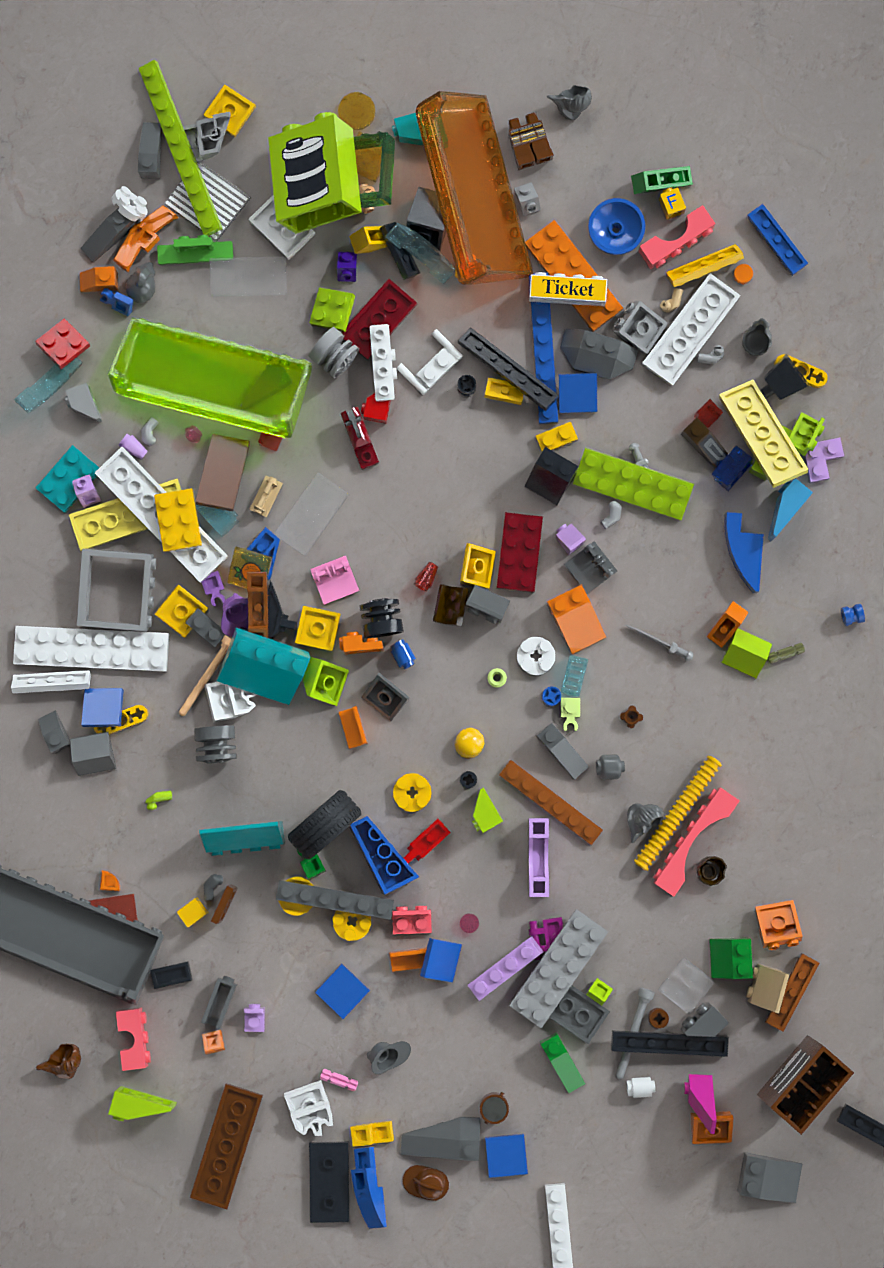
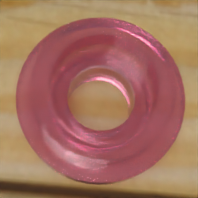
M191 425L185 428V437L190 442L199 443L201 441L202 433L197 427Z

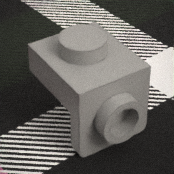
M532 182L514 188L523 216L541 210L539 197Z

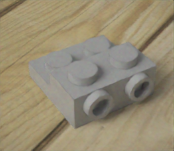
M641 301L630 302L624 309L626 312L624 317H620L615 322L614 327L616 329L614 333L626 343H631L643 354H648L668 323Z

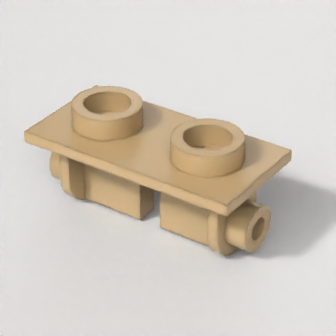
M265 476L249 510L267 518L283 483L271 476Z

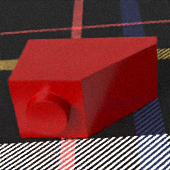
M375 393L367 397L366 403H362L361 414H364V420L387 424L391 400L376 401Z

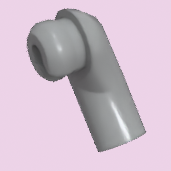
M153 417L148 420L141 430L142 441L148 446H153L156 442L152 431L159 422Z
M616 501L609 503L610 514L601 521L605 529L620 520L622 508Z

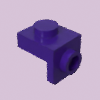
M338 252L337 280L356 282L357 254L354 252Z

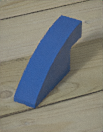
M726 512L724 515V530L729 555L746 586L752 593H758L760 589L764 534L741 532L742 513Z

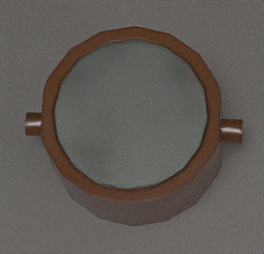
M491 1092L482 1098L480 1114L485 1120V1124H499L507 1118L509 1105L507 1099L503 1096L505 1093Z

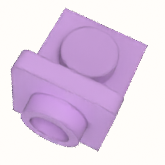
M90 475L72 481L76 496L83 508L101 501Z
M249 1004V1007L244 1008V1032H264L265 1007H260V1004Z

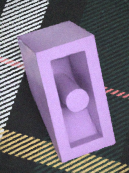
M564 524L556 530L558 534H556L555 538L568 555L584 545L586 538L572 524L568 526Z

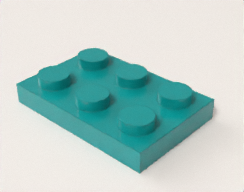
M72 445L36 486V489L66 513L78 499L72 481L86 475H90L92 481H94L97 477L95 472L100 467Z

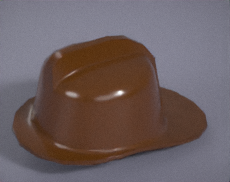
M414 1165L409 1167L403 1175L405 1190L415 1197L436 1201L442 1199L449 1189L447 1176L438 1169Z

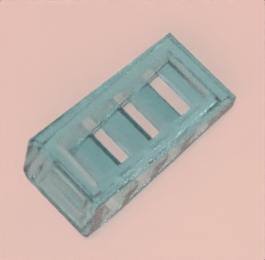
M569 655L561 693L575 697L580 696L588 659ZM572 662H575V663H579V664H583V665H582V668H581V667L573 666V665H571V664H572ZM571 669L581 672V674L576 675L569 672ZM568 677L579 679V682L568 681ZM566 684L577 687V691L566 688Z

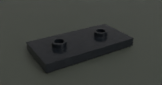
M349 1141L309 1142L310 1223L350 1222Z

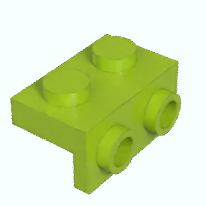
M801 412L789 435L798 453L805 456L809 450H814L818 442L815 439L822 434L825 428L822 425L825 420L823 417L817 421Z

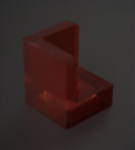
M709 399L695 413L694 417L698 418L709 428L721 417L723 411Z
M266 421L258 444L270 450L278 451L285 429Z

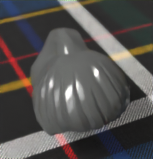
M573 85L571 89L562 91L559 95H547V98L557 105L560 114L566 119L575 120L591 104L592 95L589 88Z
M152 262L136 267V272L130 275V278L127 280L126 294L129 298L133 299V302L144 303L150 300L155 293V271Z
M764 318L754 321L752 326L743 334L742 346L750 355L761 356L772 346V334L769 330L770 323Z
M639 803L629 807L627 821L631 832V843H635L636 839L642 836L643 833H647L653 825L660 824V820L664 817L662 808L653 804L641 805Z

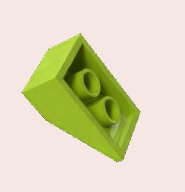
M121 1086L114 1092L108 1114L112 1115V1118L115 1120L124 1121V1119L129 1120L170 1112L177 1102Z

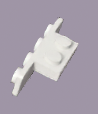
M389 325L370 326L375 399L376 401L394 400L393 379H397L396 368L392 367V361H395L396 358L395 349H391Z

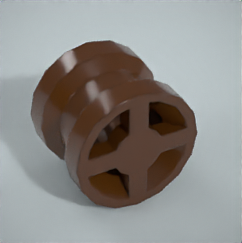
M653 1008L648 1015L649 1022L655 1028H664L669 1022V1016L662 1008Z

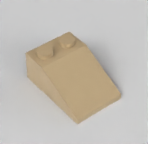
M758 964L757 968H753L752 979L754 980L752 987L749 986L746 993L748 1002L779 1013L789 974Z

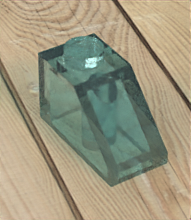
M196 505V509L221 537L239 523L236 519L238 514L234 510L232 512Z

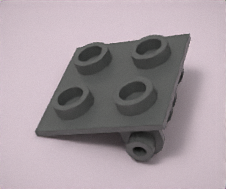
M595 541L588 544L582 551L564 564L580 585L582 584L587 594L617 572V569Z

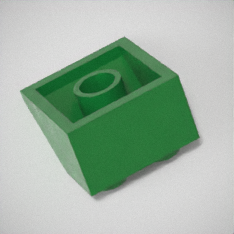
M750 938L709 939L711 978H753Z

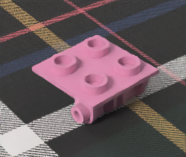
M346 556L310 569L324 605L359 591Z

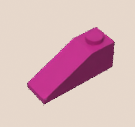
M689 1074L688 1082H684V1094H688V1103L710 1134H715L716 1110L712 1075Z

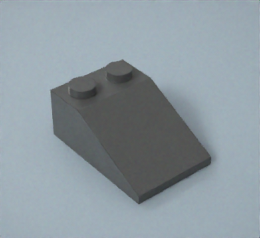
M744 1152L737 1191L743 1196L796 1203L803 1164Z

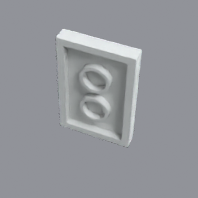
M274 195L248 219L288 260L315 235L312 229L295 234L276 222Z

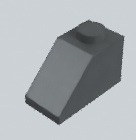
M56 710L38 719L42 735L51 753H57L71 746L69 736Z

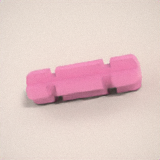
M323 1069L320 1076L321 1080H329L330 1083L343 1088L348 1087V1090L355 1091L358 1085L357 1080H349L348 1077L335 1072L331 1073L327 1069Z

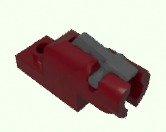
M354 407L348 412H342L341 417L361 469L379 464L359 408Z

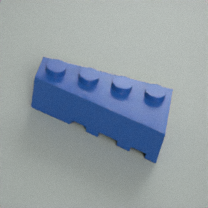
M368 816L349 826L383 895L419 878L417 873L414 872Z

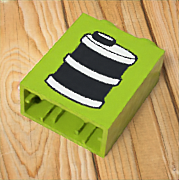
M323 112L317 114L314 118L315 121L305 125H286L282 128V133L268 137L276 222L295 234L362 213L353 128L339 119L335 113Z

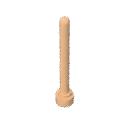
M227 635L221 640V649L179 710L180 716L187 714L205 684H207L225 657L232 640Z

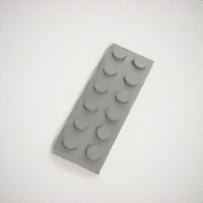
M576 909L509 1006L542 1028L608 931Z

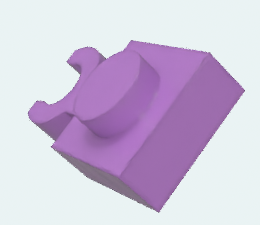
M215 571L202 582L205 594H212L211 604L216 607L215 600L217 598H221L223 603L226 600L220 594V591L225 590L219 571Z

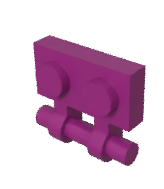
M562 917L542 919V928L537 927V920L529 921V935L534 938L543 951L548 950L562 930ZM539 934L545 935L546 945H540ZM542 954L537 956L534 960H541Z

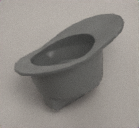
M405 1041L393 1044L387 1042L377 1043L367 1053V1058L372 1064V1072L382 1074L403 1064L411 1053V1046Z

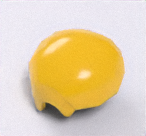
M471 727L461 730L454 742L456 752L461 757L467 759L477 757L485 744L484 737L480 731Z

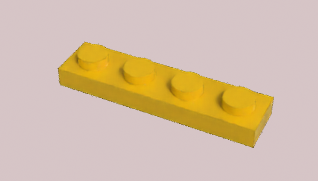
M736 244L666 272L667 278L674 287L681 286L688 281L701 278L705 274L718 271L722 267L737 263L739 260L744 259L743 252Z

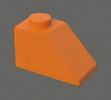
M114 266L94 267L80 272V292L103 291L104 288L118 291V272Z
M732 601L709 632L707 638L722 648L742 624L748 611Z

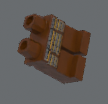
M535 113L525 116L527 124L523 126L520 125L518 118L509 120L508 136L518 170L534 166L535 162L538 165L553 160L554 154L550 148L542 120H538Z

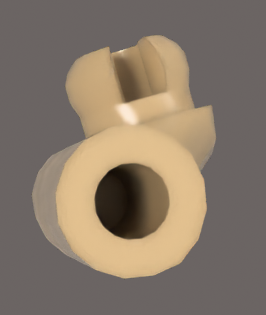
M674 288L672 298L661 302L660 307L663 312H671L680 306L682 289Z

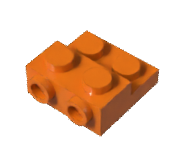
M348 632L347 636L339 638L341 651L344 650L346 655L384 651L383 642L379 641L378 638L366 639L367 642H364L363 636L359 635L358 632Z
M794 900L755 907L763 948L768 947V950H776L780 948L779 945L787 944L788 947L799 945L803 936Z

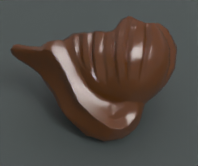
M60 1044L59 1048L51 1054L48 1061L37 1065L36 1069L53 1073L58 1078H73L81 1063L79 1047L75 1044Z

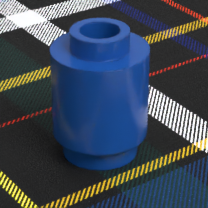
M404 639L390 646L392 649L391 653L399 668L404 667V669H407L414 665L413 661L416 660V657Z

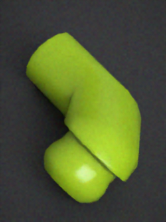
M171 790L156 792L148 797L145 802L147 809H156V802L172 800Z

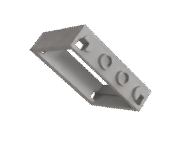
M82 549L77 626L148 631L153 621V617L150 616V608H153L154 597L151 596V591L155 588L153 570H156L157 565L154 554ZM93 556L145 560L140 624L88 620Z

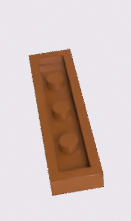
M801 953L789 975L779 1013L770 1011L765 1021L766 1023L784 1032L819 966V962Z

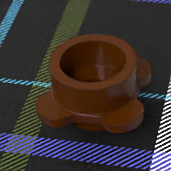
M631 705L626 712L620 714V718L627 723L628 728H634L638 721L641 722L643 720V715L639 714L636 707Z

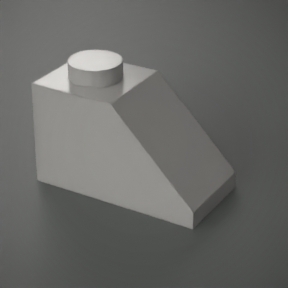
M88 383L65 390L67 396L64 398L68 408L71 407L81 415L97 422H102Z

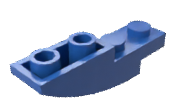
M374 1147L354 1149L356 1169L351 1170V1176L361 1214L369 1229L387 1227L383 1187H378Z

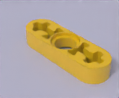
M786 354L778 356L774 362V366ZM789 356L796 367L802 366L806 369L805 379L810 374V370L813 371L812 376L821 375L823 381L816 383V379L810 377L809 380L806 379L808 385L814 388H821L826 384L828 376L825 371Z
M135 705L122 710V715L127 719L126 724L121 727H115L116 729L114 730L113 727H107L106 732L109 731L110 735L146 721L149 715L147 708L142 705ZM138 708L140 711H144V714H142L141 719L139 717H133L132 720L134 722L131 723L130 716L127 714V712L130 711V715H133L137 713ZM94 727L96 733H103L102 730H99V727Z

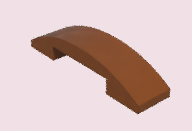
M247 572L248 632L268 638L267 572Z

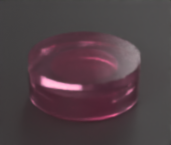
M467 913L460 919V927L466 933H473L479 927V919L476 915Z

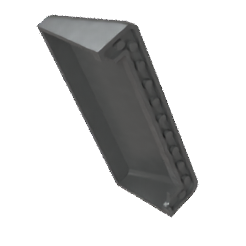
M0 865V950L110 996L137 1005L163 942L164 935L162 931L154 927L148 929L140 921L134 920L131 922L126 920L127 917L120 913L114 915L109 913V909L98 905V907H94L86 899L80 898V900L72 898L73 895L69 892L62 891L60 893L55 891V887L45 883L43 886L38 884L37 880L32 877H21L19 872L13 869L6 871Z

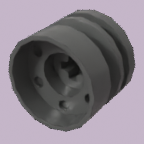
M234 725L194 728L195 741L204 742V746L196 748V752H205L204 756H196L197 762H205L207 764L224 763L237 758L236 753L228 754V750L236 749V746L227 745L228 740L235 739Z

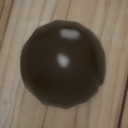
M707 856L698 863L697 877L703 884L709 886L718 885L725 878L727 865L722 858Z

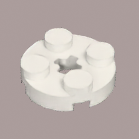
M122 186L113 194L112 203L114 205L117 203L120 207L118 211L124 217L135 222L138 219L141 222L148 213L145 207L147 202L144 198L137 197L125 186Z
M541 637L528 638L522 642L517 651L519 666L530 675L537 676L546 673L555 661L554 648L549 641ZM534 651H538V654L542 655L541 658H538L537 662L534 661V658L530 657L531 654H534Z

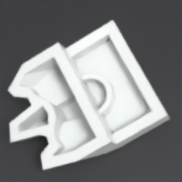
M220 682L208 683L204 686L213 722L236 718L250 712L256 706L253 702L249 701V698L255 697L257 694Z
M321 1080L284 1093L295 1129L301 1134L305 1135L307 1130L311 1128L315 1136H322L321 1125L323 1123L327 1126H333L330 1104Z

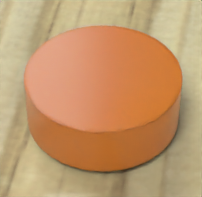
M747 264L738 265L734 270V279L740 284L748 283L753 277L752 268Z

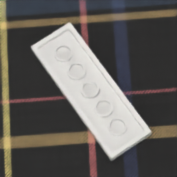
M710 273L643 361L642 365L670 386H673L741 295Z

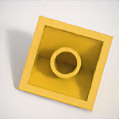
M467 543L460 584L477 585L481 588L489 589L496 551Z

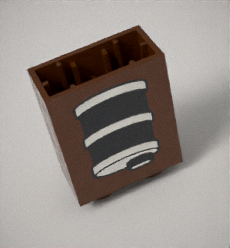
M807 1035L757 1095L802 1135L854 1072L825 1046Z

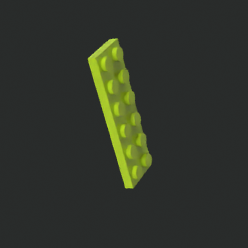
M586 447L573 482L574 485L681 521L694 483Z

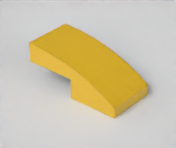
M392 1121L350 1127L353 1147L394 1141Z

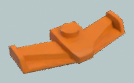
M162 205L129 230L127 237L113 260L119 267L129 273L130 267L141 248L148 253L160 240L159 236L155 233L174 219H178V216Z

